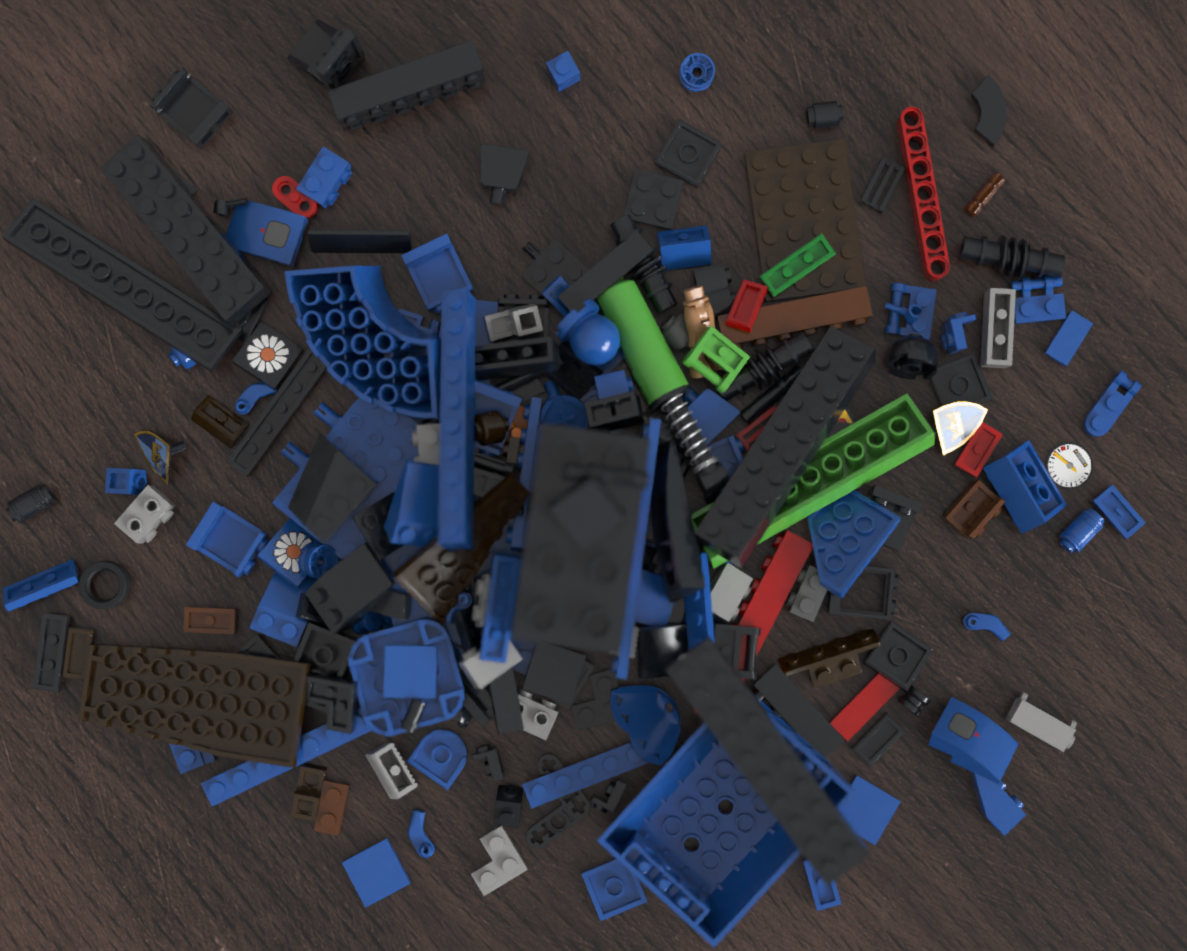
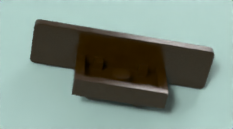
M874 629L862 630L844 638H837L832 642L813 646L798 653L788 654L785 657L779 658L778 662L786 676L808 670L814 689L862 674L858 653L879 647L881 642Z

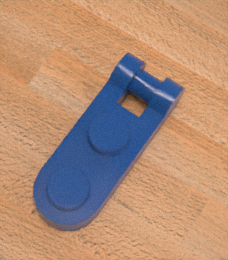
M1120 370L1085 416L1083 421L1085 432L1096 437L1106 434L1133 396L1140 390L1142 384L1136 380H1130L1127 377L1128 374ZM1120 385L1127 389L1123 395L1117 391Z

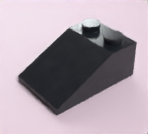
M366 542L322 575L305 594L332 634H336L353 628L395 585V582Z

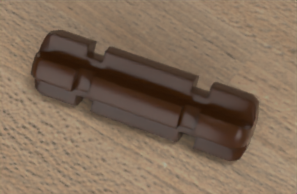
M998 172L992 174L988 182L983 185L973 197V200L965 207V211L973 217L981 211V206H985L997 189L1005 182V178Z

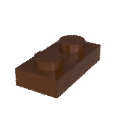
M184 607V633L236 634L237 609Z
M324 780L314 831L339 836L350 784Z

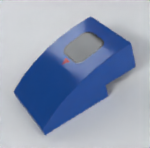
M248 201V204L235 207L226 235L242 253L293 268L309 220L302 215Z
M951 697L931 734L929 746L951 755L952 763L999 784L1018 747V743L990 718Z

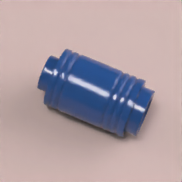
M1091 508L1087 511L1083 510L1064 532L1059 535L1061 539L1060 545L1069 553L1073 551L1079 553L1103 528L1104 519Z

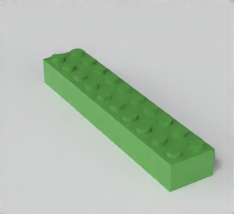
M908 393L825 439L759 543L934 446L935 433ZM715 501L691 514L694 533ZM699 544L702 551L707 553L708 561L713 569L728 561Z

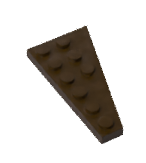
M511 472L473 505V549L447 550L438 544L437 535L392 574L394 579L443 626L447 613L459 601L458 595L461 594L465 586L470 585L489 556L490 548L495 541H499L503 535L502 530L508 521L515 517L529 496V491Z

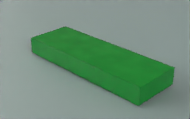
M821 233L760 275L759 279L767 286L768 292L774 298L835 256L836 253Z

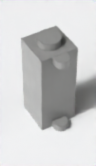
M1022 692L1019 698H1016L1005 720L1062 752L1066 748L1069 749L1075 740L1074 733L1077 722L1070 720L1068 725L1026 702L1028 694Z

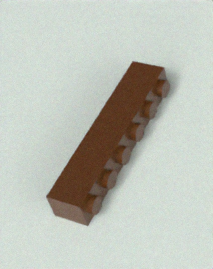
M867 286L761 307L751 332L727 326L726 320L729 314L717 316L716 322L718 331L742 349L743 344L753 342V346L767 344L768 339L777 337L778 341H783V338L786 337L788 340L793 338L792 334L801 332L809 336L817 334V329L827 327L828 331L830 326L841 329L842 324L850 322L852 326L863 325L867 323L866 319L871 318L873 314Z

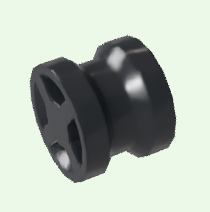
M912 685L906 696L900 697L898 700L917 717L921 714L923 706H927L931 702Z

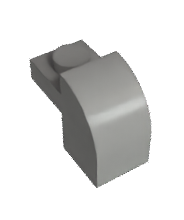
M535 304L506 308V310L483 316L489 341L513 335L519 337L543 330L538 307Z

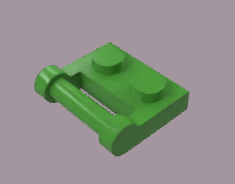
M708 326L691 351L683 358L682 363L688 368H694L713 383L715 389L722 394L731 385L750 356L715 328ZM701 353L726 372L723 378L697 359Z

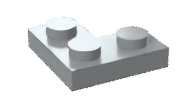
M498 826L480 837V841L492 860L473 871L471 875L483 896L527 871L528 867L503 826Z

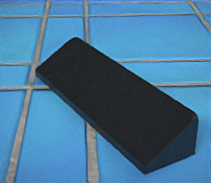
M309 229L308 231L310 249L313 253H407L412 250V235L408 230Z

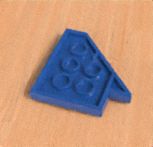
M856 490L807 516L820 585L842 599L900 523V517Z

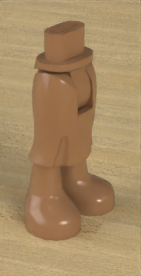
M702 285L684 290L686 299L683 301V306H686L684 307V321L688 331L690 351L708 326L715 328L713 309L708 301V295H704ZM702 353L697 358L711 370H723L706 357L705 359ZM689 367V376L691 378L704 377L694 368Z

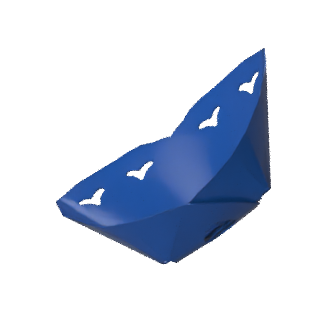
M626 686L612 690L610 704L615 721L621 729L630 734L631 744L642 758L653 764L662 765L670 757L681 730V719L676 702L662 689L654 686ZM617 695L622 699L619 706L617 705ZM667 703L671 704L674 709L673 712L667 711ZM622 714L625 716H629L628 723H626L625 718L621 716ZM639 740L647 742L645 745V749L643 748V744H641ZM659 753L660 759H658L656 756H652L651 754Z

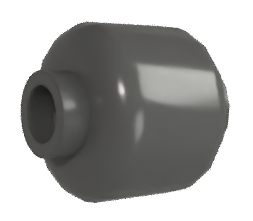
M670 314L659 326L661 333L673 350L678 351L683 348L688 350L690 348L688 346L689 336L684 321V314Z

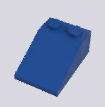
M406 460L384 528L391 543L424 547L438 535L439 465Z
M275 572L259 603L250 629L299 647L309 623L308 621L296 618L300 594L307 592L318 579L307 577L298 588H295Z

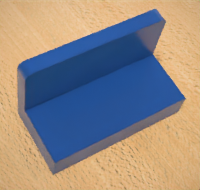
M707 225L657 232L660 255L662 257L661 266L666 265L667 268L665 270L704 266L712 263L711 241Z

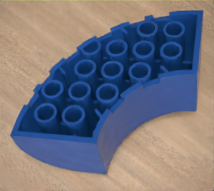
M346 266L285 271L287 292L290 303L293 304L297 315V324L302 328L308 339L306 342L316 357L320 358L327 367L326 370L339 383L346 385L364 401L374 403L384 408V410L413 417L440 418L441 336L433 335L417 328L401 315L386 291L381 266ZM390 352L391 357H385L384 353Z

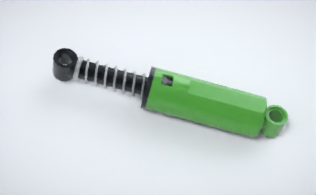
M622 277L596 298L595 303L600 307L601 315L606 316L615 323L620 332L619 349L651 411L661 409V411L667 412L666 420L672 422L670 428L677 431L675 438L681 439L680 447L686 449L684 455L690 457L691 461L689 464L695 466L693 471L696 474L698 484L703 493L709 496L725 488L729 482V477L722 464L717 460L718 458L716 456L712 457L709 451L712 447H707L705 443L707 438H702L700 434L702 429L697 428L695 424L697 420H693L690 415L693 411H688L686 407L688 402H684L682 399L692 390L635 281L624 280Z

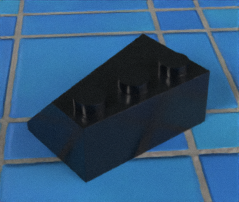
M320 433L288 508L311 532L325 543L373 491L378 483Z

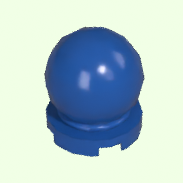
M589 299L583 302L586 307L578 313L573 309L557 327L560 331H557L555 335L562 342L570 340L571 350L578 359L586 364L596 366L607 363L616 355L620 347V332L615 323L609 318L597 315L600 307L594 300Z

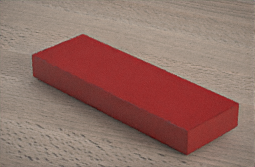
M877 673L829 723L848 742L900 688Z

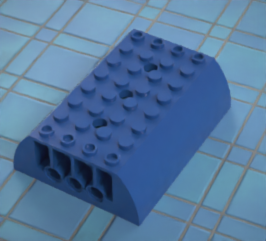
M754 695L838 809L841 810L856 794L849 782L826 758ZM705 722L597 840L713 947L724 938L801 854L794 841ZM726 799L732 802L733 809L730 812L724 813L720 811L718 805L722 800ZM689 837L696 838L699 842L698 848L695 850L687 849L684 845L685 840Z

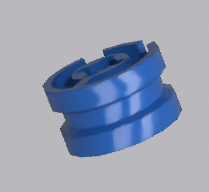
M694 53L687 56L683 60L679 71L680 83L690 92L704 91L710 86L715 76L714 62L710 57L702 53ZM693 70H702L699 77L694 76L692 73Z
M319 542L306 544L301 549V556H298L299 569L304 572V575L319 579L339 563L336 550L332 546Z

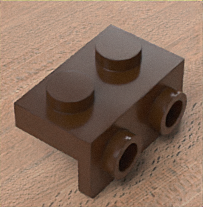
M975 479L945 513L943 518L964 537L973 539L980 536L986 528V523L1001 512V506L1005 503V500L996 496L980 480Z

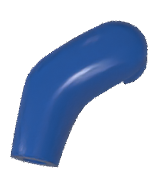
M263 383L251 384L235 402L236 412L241 415L248 414L260 398L275 395L278 387L274 391Z
M968 613L963 619L964 626L967 629L989 630L1001 642L1010 636V632L995 615Z
M413 809L408 827L409 839L421 857H431L434 854L435 847L423 829L425 811Z

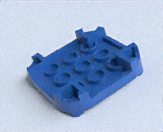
M429 619L417 620L371 633L358 639L352 646L348 657L353 681L358 682L357 695L363 719L367 727L375 733L384 736H395L396 734L407 732V730L400 728L402 724L400 720H404L412 699L383 698L385 645L437 646L436 698H413L427 704L418 727L421 728L446 721L454 717L462 708L465 698L464 686L451 639L446 629L437 621Z

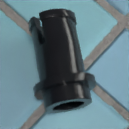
M412 698L404 720H400L402 722L400 728L415 733L416 729L420 728L418 724L427 704Z

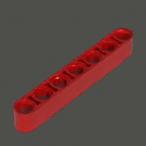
M908 107L902 111L897 119L898 136L903 164L906 167L905 175L922 271L927 280L938 281L948 274L950 263L923 114L916 107ZM904 116H912L915 119V125H907L904 121ZM909 141H917L920 145V150H912L909 147ZM913 165H921L924 169V175H917L913 171ZM919 189H924L928 192L929 198L927 200H922L918 197L917 191ZM922 214L931 215L933 223L931 225L925 224L922 221ZM927 238H932L937 242V249L932 250L928 248L926 244ZM931 263H938L941 266V274H934L931 271Z

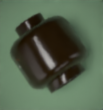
M489 411L474 416V442H478L481 446H489L505 440L506 434L509 431V423L501 413Z

